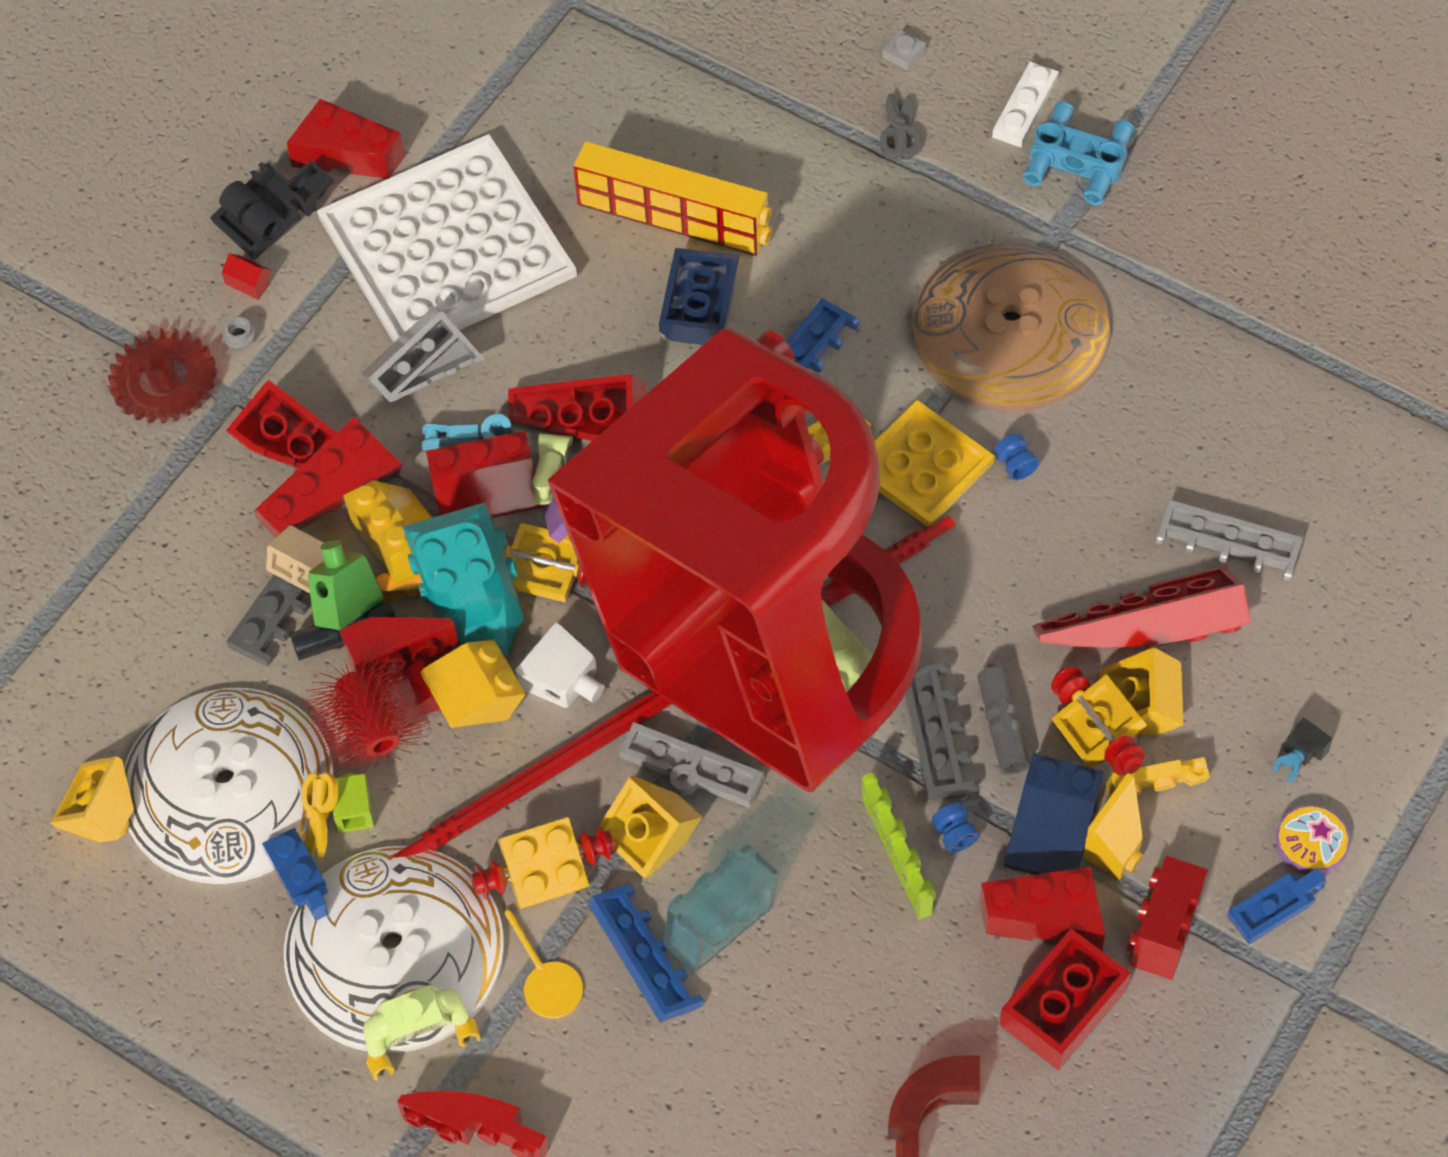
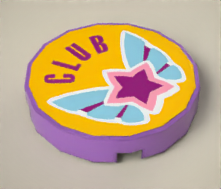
M1315 805L1300 806L1288 812L1279 823L1276 834V848L1278 855L1284 863L1294 871L1307 875L1318 868L1322 875H1326L1339 868L1346 858L1350 837L1347 826L1337 814L1329 809Z

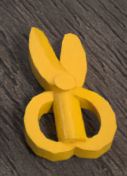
M311 773L305 778L301 792L302 804L308 812L307 815L310 819L306 832L305 847L312 858L315 848L317 857L323 858L327 847L328 830L326 820L329 817V812L333 810L337 803L338 783L337 779L330 773Z

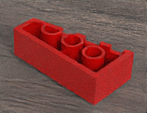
M353 417L255 509V518L275 538L290 525L300 530L315 522L321 516L345 505L343 495L373 480L384 482L399 475L402 464Z

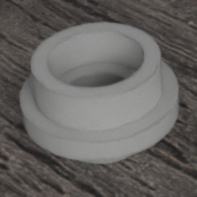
M234 317L226 322L222 336L224 342L229 347L240 349L249 346L254 341L256 331L254 325L247 319Z

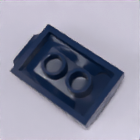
M675 248L659 320V332L671 341L704 345L720 330L727 328L740 255Z

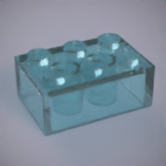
M748 843L737 852L735 850L730 851L722 859L720 866L712 873L705 872L695 882L693 889L685 895H677L667 907L664 946L695 974L773 908L779 871Z

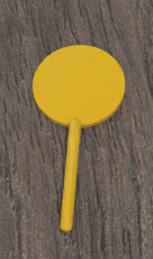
M507 909L505 911L507 919L536 966L528 975L524 985V996L528 1006L533 1012L545 1018H560L570 1014L577 1008L583 996V984L580 975L574 968L565 963L548 962L543 964L510 909Z

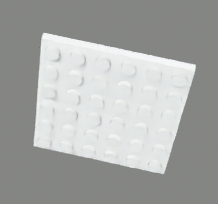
M489 134L317 210L319 220L393 343L432 307L442 310L459 330H462L577 277L574 264Z

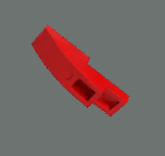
M427 1091L400 1095L397 1101L400 1113L403 1116L402 1119L406 1123L422 1129L425 1125L436 1130L437 1136L449 1143L456 1144L458 1140L468 1145L474 1133L477 1132V1137L482 1141L494 1146L498 1142L506 1145L518 1157H545L549 1151L546 1135L521 1125L520 1108L498 1099L457 1091Z

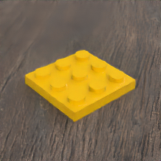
M918 400L874 441L880 465L879 492L926 527L934 524L995 461V455Z

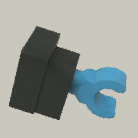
M1303 717L1286 739L1284 751L1288 755L1280 756L1276 759L1273 772L1276 773L1282 766L1290 767L1292 772L1289 774L1287 782L1292 783L1298 776L1301 763L1306 766L1313 757L1321 761L1330 750L1333 738Z

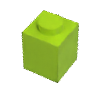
M346 773L336 778L338 783V799L333 808V816L338 833L374 828L370 790L365 774Z

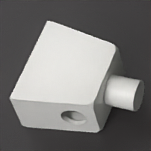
M556 622L515 670L516 678L524 691L564 708L570 707L579 695L595 703L602 695L605 687L594 679L597 673L595 657Z

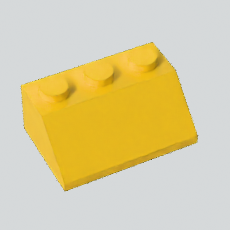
M373 480L343 495L352 525L394 581L399 584L414 576L408 559V554H412L402 527L432 517L413 492L408 488Z

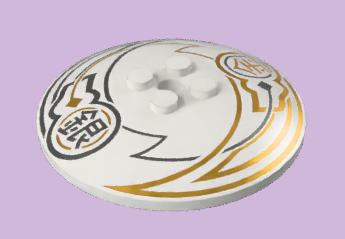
M250 688L210 690L186 698L171 706L154 719L140 734L130 750L124 765L134 808L128 820L130 822L128 830L136 845L153 863L165 871L200 883H236L272 872L274 868L263 850L262 843L295 828L305 845L310 819L307 815L308 812L302 804V785L305 778L311 773H330L334 776L333 762L330 759V753H328L330 750L328 749L329 747H325L327 743L324 744L326 740L322 737L323 734L319 735L321 734V732H318L320 729H317L318 726H315L314 721L303 710L290 701L266 691ZM229 770L234 773L233 778L227 783L215 781L217 774L221 771Z
M386 846L358 853L339 862L322 874L328 889V893L322 897L326 902V909L329 915L315 921L306 904L300 907L296 906L290 918L284 942V967L288 985L304 1015L314 1026L333 1040L358 1050L367 1051L363 1027L366 1020L373 1017L372 1013L379 1004L428 985L439 987L440 990L449 988L455 990L471 1018L487 1002L497 983L503 964L504 934L501 918L490 893L488 900L484 899L483 894H475L470 874H473V872L445 854L429 849L411 856L394 857L397 852L407 846ZM389 934H398L402 937L401 943L395 948L384 947L382 941ZM451 1023L386 1049V1053L414 1051L433 1045L456 1033L455 1025Z

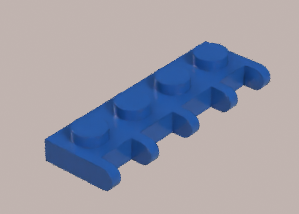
M822 298L786 341L794 353V362L820 373L825 367L823 362L818 359L828 346L839 350L843 346V341L837 335L845 326L856 330L860 325V321L855 316Z
M632 884L592 896L588 903L590 909L659 1022L694 1011L705 1004L701 995L691 998L682 984V981L688 977L686 970L682 968L674 971L663 952L670 948L666 939L656 941L645 924L652 918L648 910L638 912L629 897L636 892Z

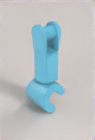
M502 414L490 415L484 420L481 427L480 424H426L422 427L425 440L421 442V448L428 451L514 432L510 420ZM438 436H446V438L438 439Z

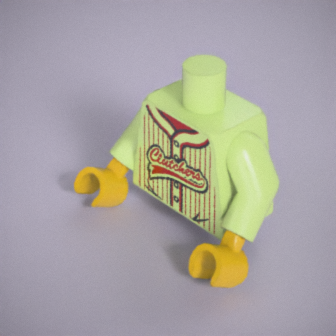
M433 985L422 987L379 1004L372 1013L373 1017L366 1020L363 1027L369 1055L366 1064L375 1081H378L377 1074L383 1069H387L390 1076L393 1075L394 1068L386 1054V1049L451 1023L455 1025L456 1035L461 1047H466L464 1038L468 1036H475L477 1041L481 1039L476 1020L469 1017L458 993L450 988L440 990L439 987Z

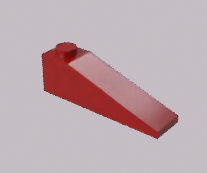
M270 380L266 381L226 429L230 436L251 452L297 469L337 433Z

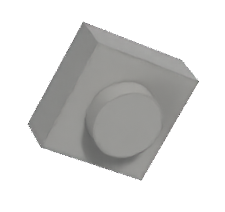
M900 29L883 48L882 57L909 71L926 51V43Z

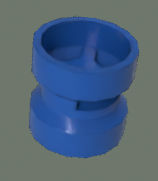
M1020 433L1011 434L1002 439L995 446L993 452L1001 463L1006 464L1005 471L1011 480L1014 481L1022 480L1031 475L1040 463L1034 452L1028 451V443Z
M953 803L945 806L932 817V823L936 830L942 832L944 836L942 842L949 853H956L969 848L977 842L980 836L975 825L969 823V813L963 803Z

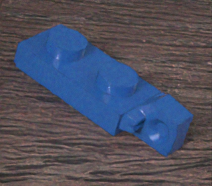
M293 828L263 842V850L293 904H297L298 907L306 904L315 921L329 915L326 909V902L322 897L328 893L326 882L296 829Z
M1318 868L1302 878H1299L1296 873L1291 876L1286 874L1231 908L1227 913V917L1246 942L1251 944L1308 909L1316 900L1313 895L1324 888L1326 879Z

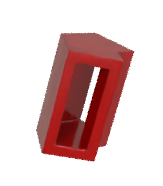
M228 254L222 275L226 285L259 300L270 286L268 279L272 270L239 254Z
M420 658L408 667L406 672L410 686H412L411 689H414L412 692L414 693L413 695H416L414 698L419 711H421L420 714L426 715L441 709L421 675L423 668L432 664L433 661Z

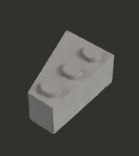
M432 307L360 375L382 399L391 403L428 386L431 382L444 376L448 377L456 373L457 370L470 364L478 363L485 358L442 310Z

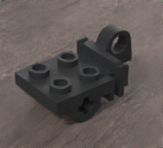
M312 160L289 181L272 166L261 162L258 165L262 171L260 174L253 169L250 172L253 178L246 184L242 181H235L223 190L219 199L221 207L210 219L255 260L301 217L297 211L298 209L308 217L316 211V201L334 183L332 177Z

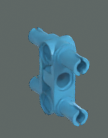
M1058 101L1054 106L1055 108L1049 121L1039 125L1035 131V139L1029 151L1031 160L1022 178L1031 186H1039L1042 183L1048 166L1091 179L1083 198L1091 205H1100L1103 202L1109 185L1118 181L1122 175V168L1128 156L1126 146L1134 132V126L1126 120L1116 121L1109 139L1067 127L1074 113L1073 106L1067 102Z

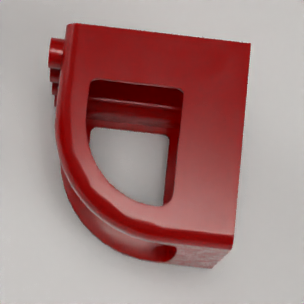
M727 327L716 333L547 481L620 670L801 789L812 793L881 727L905 697L917 671L922 650L921 613L913 586L901 566L882 547L862 535L876 505L880 487V465L870 427L859 408L836 385L794 362L795 357L792 349L776 332L765 330L754 340L733 328ZM809 412L820 422L830 444V465L824 483L819 469V464L824 460V454L819 444L809 434L805 421V416ZM826 577L831 578L858 595L871 608L882 627L877 647L871 660L847 693L833 654L823 612L821 588Z

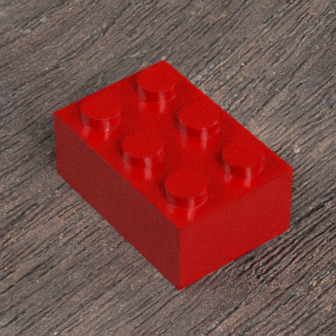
M1071 928L1001 1008L999 1025L1059 1071L1127 991L1131 973Z

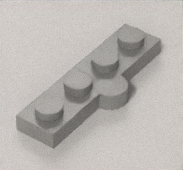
M633 722L619 750V757L621 759L670 777L672 790L682 796L690 795L699 788L750 808L764 780V772L635 722Z

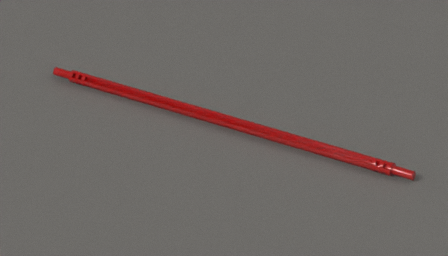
M947 515L924 530L917 529L886 548L885 551L900 565L929 547L930 541L955 527V523L951 516ZM832 581L821 588V599L830 608L853 592L836 581ZM651 692L421 833L422 838L397 852L394 857L411 856L429 849L432 851L437 850L627 733L633 722L641 724L672 705V703L655 692Z

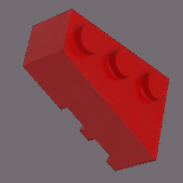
M1090 867L981 883L979 902L986 934L1032 941L1033 938L1056 942L1055 945H1057L1072 928L1102 951L1105 930Z

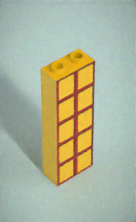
M586 141L573 165L577 204L580 206L754 256H758L762 245L767 246L770 241L772 227L768 226L772 208L768 207V193Z

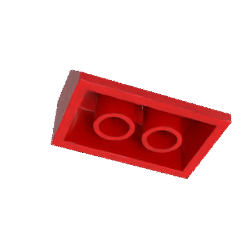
M526 431L426 451L439 516L482 503L485 504L493 518L542 508L541 505L533 501L535 489L533 487V478L535 471Z

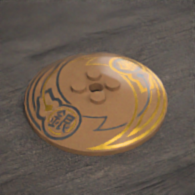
M995 243L966 250L944 262L929 276L920 289L913 308L912 336L922 364L929 374L949 392L982 407L1008 411L1029 410L1048 406L1067 398L1092 378L1100 367L1107 351L1110 336V317L1107 304L1098 286L1082 268L1071 260L1039 246L1022 243ZM1008 312H1014L1020 318L1015 321H1009L1003 315Z

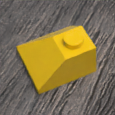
M114 756L81 763L50 824L56 828L99 843L115 841L121 838L129 828L130 822L128 820L134 810L122 759Z
M1129 773L1126 774L1088 827L1083 859L1119 881L1127 870L1133 873L1143 858V854L1140 853L1143 838L1134 776Z
M632 776L626 781L599 826H601L603 832L609 830L611 833L615 851L643 878H648L687 843L703 817L677 793Z

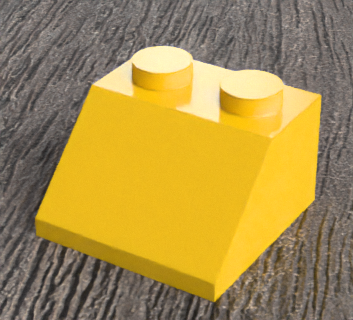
M495 640L465 643L421 671L424 681L451 728L506 721L526 694Z
M1153 647L1099 669V680L1107 674L1147 724L1135 736H1157L1183 726L1182 671L1180 661Z

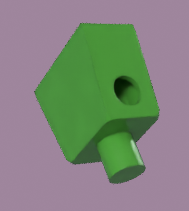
M331 540L320 546L324 561L310 570L307 577L315 626L341 630L383 601L384 597L367 558L360 553L343 551L341 541Z

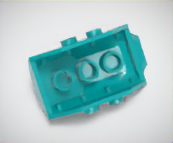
M478 504L403 526L402 528L412 554H408L411 570L414 575L420 574L423 582L419 583L421 597L424 603L430 602L435 618L452 619L459 647L468 642L495 640L503 655H508L511 652L516 630L525 620L514 578L518 577V571L513 556L506 557L504 548L508 547V542L503 527L496 528L494 519L485 504Z

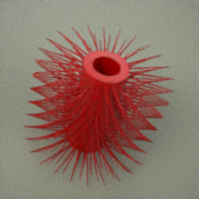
M356 659L354 671L349 672L348 670L347 674H341V678H334L337 680L336 683L312 682L335 684L334 686L326 685L329 687L319 688L334 689L320 691L323 693L316 694L325 695L316 698L317 700L325 697L329 698L317 701L320 703L315 704L316 706L321 705V703L326 704L325 706L318 707L322 712L317 714L313 711L311 713H315L318 716L325 714L321 716L325 718L320 721L322 725L330 726L326 728L327 730L332 727L337 728L329 731L333 735L331 737L336 738L332 740L335 742L332 744V747L338 746L342 742L346 743L345 745L338 746L339 748L335 750L332 747L328 748L332 749L330 752L341 750L335 753L339 755L348 749H352L349 753L338 756V759H343L346 755L351 754L347 759L340 762L343 763L349 758L351 760L354 756L358 755L349 763L351 764L359 758L357 763L360 764L366 756H369L363 764L369 758L371 759V757H373L372 760L374 757H378V765L380 756L384 755L387 762L386 754H389V752L397 757L392 752L393 749L406 751L398 748L397 745H421L399 743L400 741L407 742L405 740L416 739L400 738L415 734L409 731L418 729V727L410 730L406 729L411 726H417L414 724L422 722L419 720L413 724L409 723L419 719L417 717L423 714L419 712L411 713V711H414L413 709L403 711L404 709L418 706L409 700L404 701L408 699L405 696L409 695L408 692L410 691L404 688L398 690L400 688L399 684H405L402 682L404 679L400 681L397 678L398 676L392 678L395 675L392 674L393 668L390 667L391 665L375 673L384 666L382 664L374 670L375 666L381 662L379 661L375 665L373 664L367 672L365 670L371 663L365 669V665H362L360 670L355 671ZM391 668V669H390V670H391L390 672L388 671V672H386L385 674L382 675V673H383L386 669ZM389 674L385 679L381 680L384 675ZM330 709H334V710L331 711V712H328V713L326 712V713H324V712L327 711V710L329 711ZM413 717L411 720L403 722L405 719ZM336 721H339L337 724H334V726H333V724H332V725H329V724H331L332 722L335 723ZM341 733H345V734L342 735V736H339V737L337 736V737H335V736L338 735V734L340 735Z

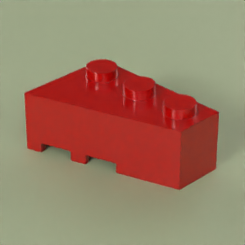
M321 98L286 143L291 166L302 168V164L307 165L312 160L324 171L331 172V168L349 170L350 174L389 179L405 158L400 132Z
M1167 855L1162 868L1154 867L1148 886L1154 889L1150 899H1143L1137 918L1142 920L1139 931H1132L1126 950L1133 953L1130 966L1173 980L1209 869Z

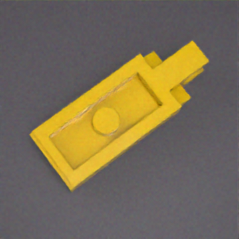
M1205 757L1182 762L1181 760L1140 767L1131 774L1134 776L1137 795L1141 794V790L1154 787L1156 792L1174 788L1176 782H1184L1192 787L1206 782L1210 778ZM1111 774L1106 783L1108 796L1113 794L1126 775Z

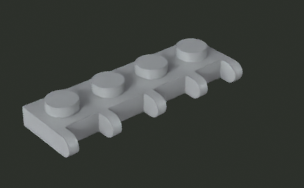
M1169 500L1155 543L1162 545L1165 538L1170 537L1187 542L1186 552L1193 553L1195 545L1221 552L1219 561L1226 563L1228 555H1233L1254 561L1253 571L1260 573L1262 564L1285 570L1283 580L1290 581L1303 537Z

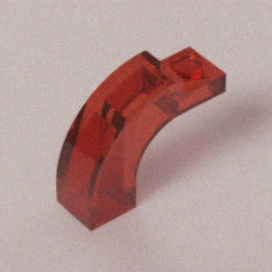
M959 1055L932 1061L915 1071L903 1083L893 1100L888 1121L887 1140H895V1157H919V1130L925 1118L934 1110L946 1105L979 1104L980 1056Z

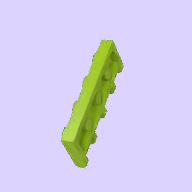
M868 773L862 777L861 799L918 920L932 915L933 901L936 900L934 887L929 879L923 880L920 873L922 868L921 861L914 848L909 850L905 842L907 833L900 818L894 819L891 812L893 805L885 787L880 789L875 773Z

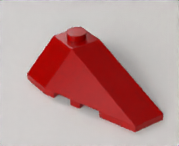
M633 374L508 388V419L512 423L593 441L647 394V383Z

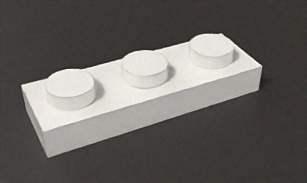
M1029 62L993 129L992 138L1022 148L1058 81L1059 71Z

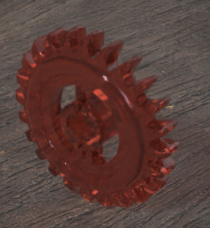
M160 328L158 339H155L151 332L147 330L146 343L142 342L138 336H134L137 347L133 349L124 343L123 347L127 357L115 353L118 364H110L112 374L108 375V382L111 385L109 392L114 397L115 404L122 407L124 414H133L135 420H142L146 416L147 423H153L156 418H159L161 424L167 422L168 417L178 421L181 413L185 416H190V408H201L202 403L200 399H209L210 393L208 390L216 386L214 378L217 376V370L214 367L216 361L210 355L209 347L207 345L202 347V341L199 337L192 341L188 331L185 332L180 340L176 328L173 329L170 338H167L164 329ZM173 361L182 364L187 371L183 384L179 381ZM143 372L146 373L151 389L155 393L164 396L151 395L141 388L140 379Z

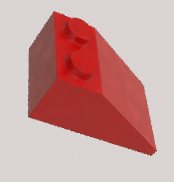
M371 617L366 620L354 621L346 628L340 630L352 671H354L356 659L355 671L360 670L368 656L364 669L370 663L371 665L365 672L372 667L376 660V663L381 662L375 666L374 670L384 662H389L375 673L381 669L384 670L389 665L397 664L393 669L397 668L395 671L398 673L404 672L398 676H403L401 678L404 679L403 681L408 679V676L405 675L407 674L406 669L420 658L435 662L459 647L455 626L451 618ZM391 668L386 669V670L382 673V675L385 674L386 672H388ZM389 674L384 675L381 680L385 679Z

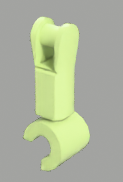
M539 434V462L533 478V487L535 488L533 501L536 504L547 505L553 501L554 497L547 480L567 463L566 455L568 447L572 444V436Z

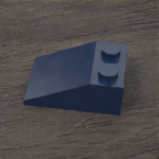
M1033 753L1004 867L1034 875L1079 869L1088 827L1093 819L1104 771Z

